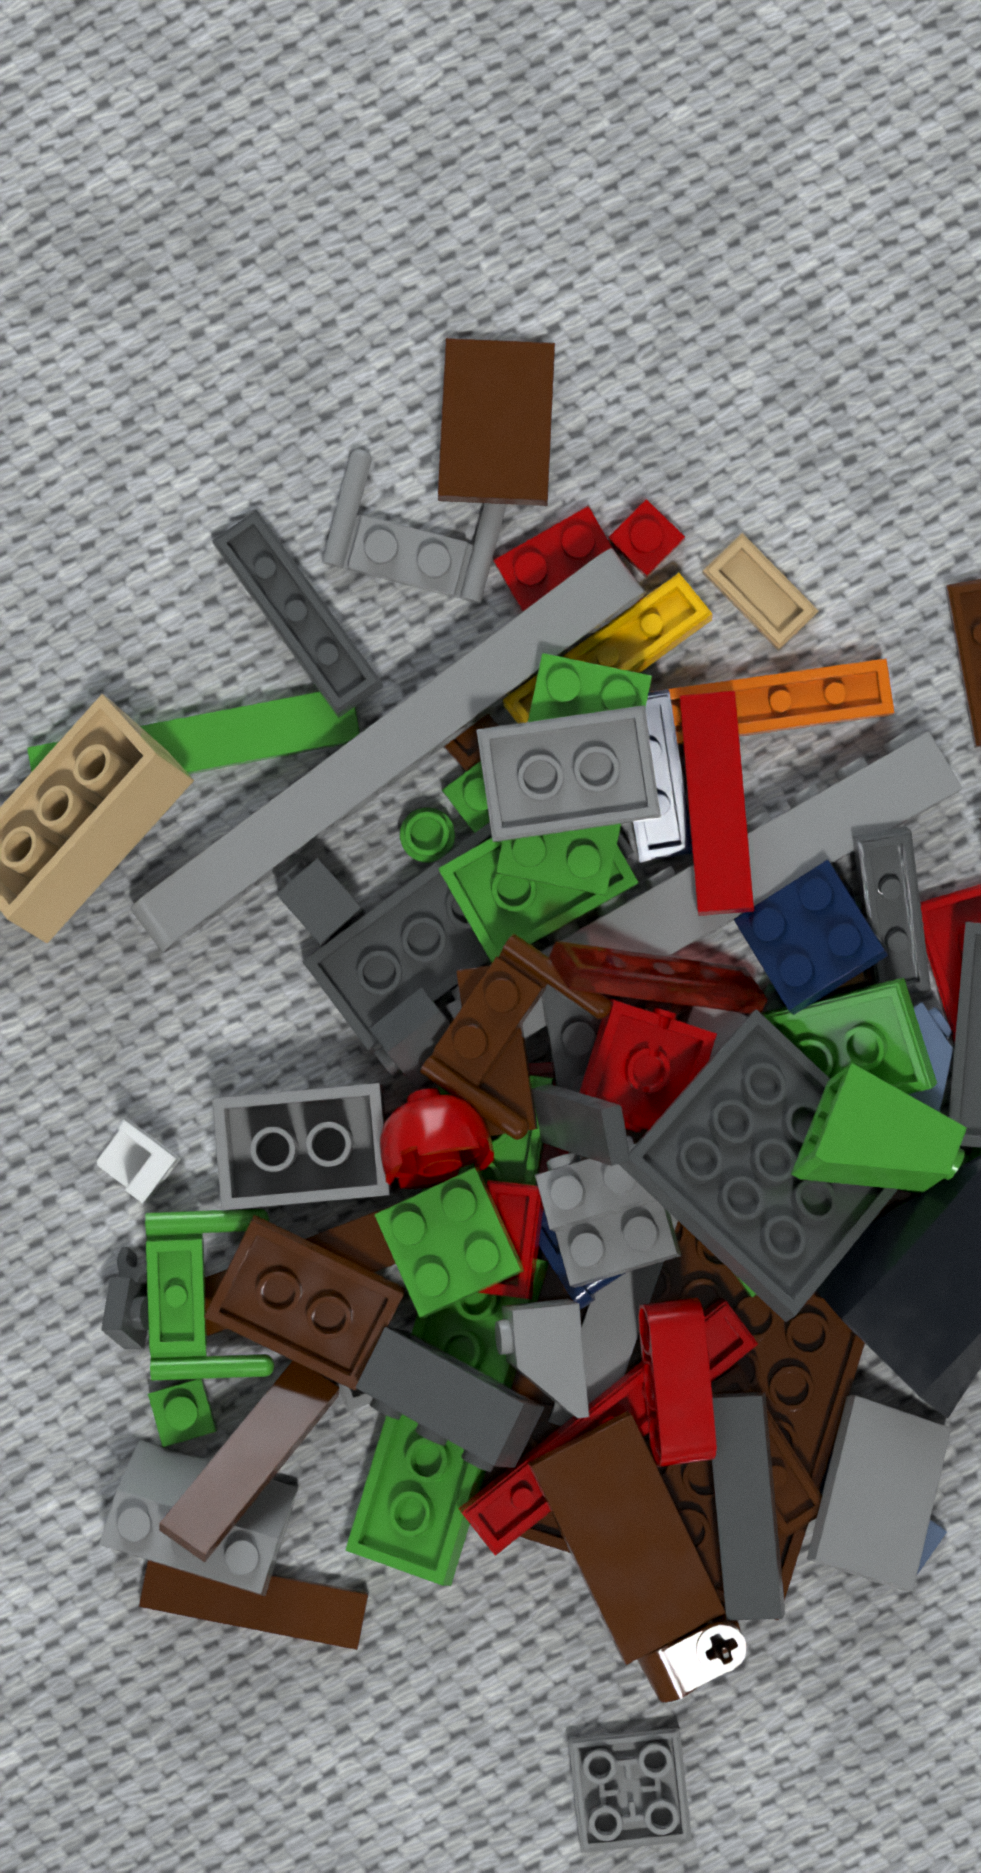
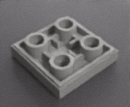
M679 1726L568 1738L581 1853L692 1841Z

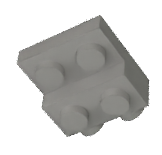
M627 1136L630 1152L636 1144H634L631 1136ZM570 1153L548 1160L546 1163L549 1171L535 1175L549 1229L556 1233L571 1287H580L682 1256L670 1212L619 1164L610 1166L592 1159L581 1161L578 1154Z

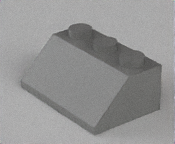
M139 1440L116 1490L99 1544L106 1548L266 1596L299 1488L271 1480L204 1563L159 1531V1524L210 1461Z

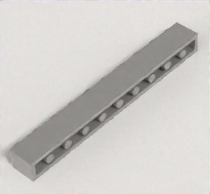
M908 730L883 745L887 755L868 765L864 757H861L835 772L839 782L820 792L816 784L789 798L787 802L791 809L772 820L767 811L748 821L747 833L754 906L827 859L831 864H834L853 853L854 844L852 836L895 829L957 794L962 789V786L930 731L916 738L912 730ZM694 865L678 874L670 866L645 880L643 884L648 891L628 902L623 893L596 908L595 911L599 919L580 929L576 921H573L550 934L547 938L552 946L541 952L547 955L591 948L594 953L599 993L604 995L734 921L733 919L744 912L698 916ZM459 987L451 991L455 1001L446 1005L453 1019L462 1008ZM542 996L523 1022L525 1039L546 1028Z

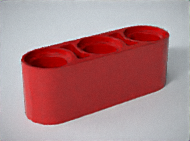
M698 1298L640 1305L638 1319L650 1446L657 1467L715 1459L717 1450L706 1324L702 1305Z

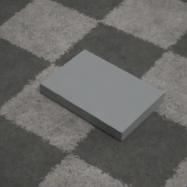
M645 705L477 730L493 843L661 818Z
M856 1395L846 1396L807 1560L902 1591H913L951 1428Z

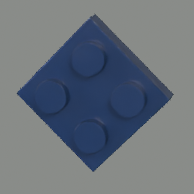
M828 859L755 905L753 912H744L733 919L787 1009L793 1015L888 956Z

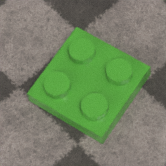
M474 1167L375 1214L420 1318H425L524 1271L520 1258L479 1168Z

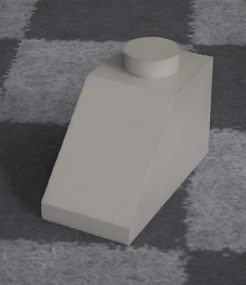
M569 1299L502 1306L503 1320L495 1322V1339L498 1353L500 1355L506 1354V1362L566 1412L576 1418L589 1417L579 1303Z

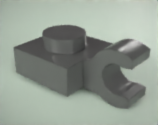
M122 1247L117 1257L118 1277H110L101 1331L123 1349H145L147 1331L149 1330L148 1292L146 1291L147 1259L141 1266L135 1267L137 1255L129 1247Z

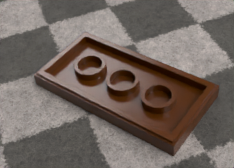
M626 1411L528 1462L613 1643L626 1665L726 1613L631 1413Z

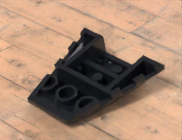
M981 1155L959 1167L951 1179H942L925 1192L920 1193L907 1202L902 1200L885 1210L886 1214L869 1224L816 1290L840 1319L921 1399L947 1418H949L981 1368Z

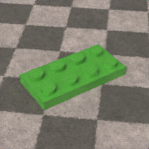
M542 653L528 722L643 705L646 707L652 676ZM621 824L503 841L496 873L606 896Z

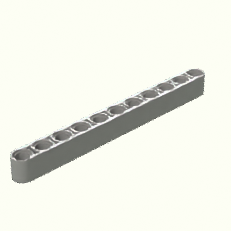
M612 548L606 550L142 896L131 906V911L162 953L173 949L180 944L178 939L184 934H187L188 937L502 704L504 698L538 674L542 653L560 657L564 656L628 610L646 592Z

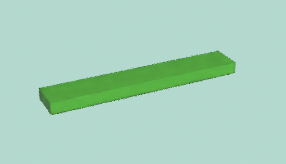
M320 692L140 726L162 745L188 774L347 744L360 734L356 708L354 707L338 718ZM58 742L27 747L31 772Z

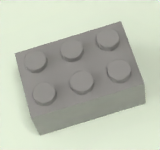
M375 1083L212 1098L222 1210L392 1195V1186L385 1182L380 1154V1136L383 1125L386 1122L382 1084Z

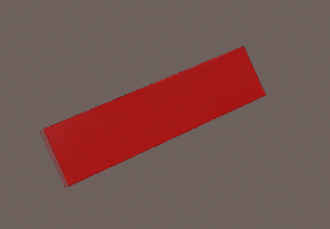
M735 691L680 695L698 916L753 912L754 902Z

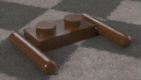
M514 933L507 940L500 955L496 956L434 1048L433 1054L425 1061L420 1073L452 1096L467 1101L483 1118L511 1138L519 1140L528 1133L529 1123L527 1120L481 1089L479 1085L488 1076L543 995L546 986L550 985L597 1019L606 1017L612 1005L608 998Z

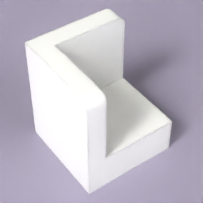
M123 1119L117 1126V1129H119L118 1133L98 1158L97 1165L127 1187L125 1191L141 1203H149L181 1158L129 1119Z

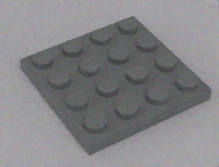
M756 1009L740 1024L631 1149L630 1161L620 1163L619 1165L774 1312L787 1322L796 1316L898 1189L800 1180L791 1175L830 1078Z

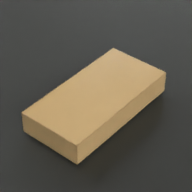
M743 533L702 572L778 651L819 612Z

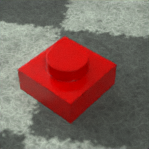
M646 499L608 537V540L613 547L647 578L685 540V536Z

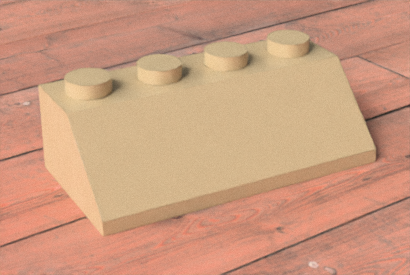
M103 694L99 696L0 807V911L7 920L45 943H48L194 781L162 745Z

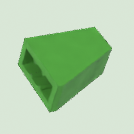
M851 1063L827 1082L791 1175L800 1180L925 1192L942 1179H951L958 1171L964 1158V1150L960 1149L967 1127Z

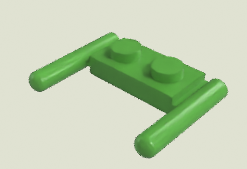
M264 1209L146 1213L151 1381L266 1377L272 1374L274 1361L268 1354L207 1356L206 1318H204L206 1313L203 1233L246 1232L254 1215L269 1221L268 1213Z

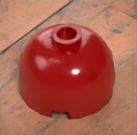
M423 1089L410 1094L407 1097L408 1103L398 1107L386 1120L380 1136L381 1164L385 1182L391 1185L396 1177L399 1180L400 1188L404 1189L434 1187L457 1176L461 1167L474 1163V1166L482 1171L494 1161L493 1145L484 1118L467 1101L456 1096L440 1095L438 1089Z

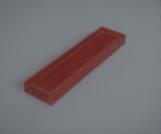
M562 941L555 942L549 956V960L570 990L751 1014L756 1009L761 1013L767 1001L765 994L745 967Z

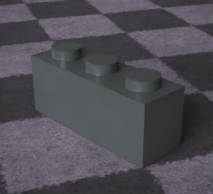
M389 1327L384 1328L355 1387L373 1397L369 1404L373 1409L397 1420H400L402 1414L418 1423L415 1429L416 1433L443 1446L449 1440L464 1449L461 1455L462 1459L488 1472H492L494 1466L516 1467L544 1410V1406L411 1332Z

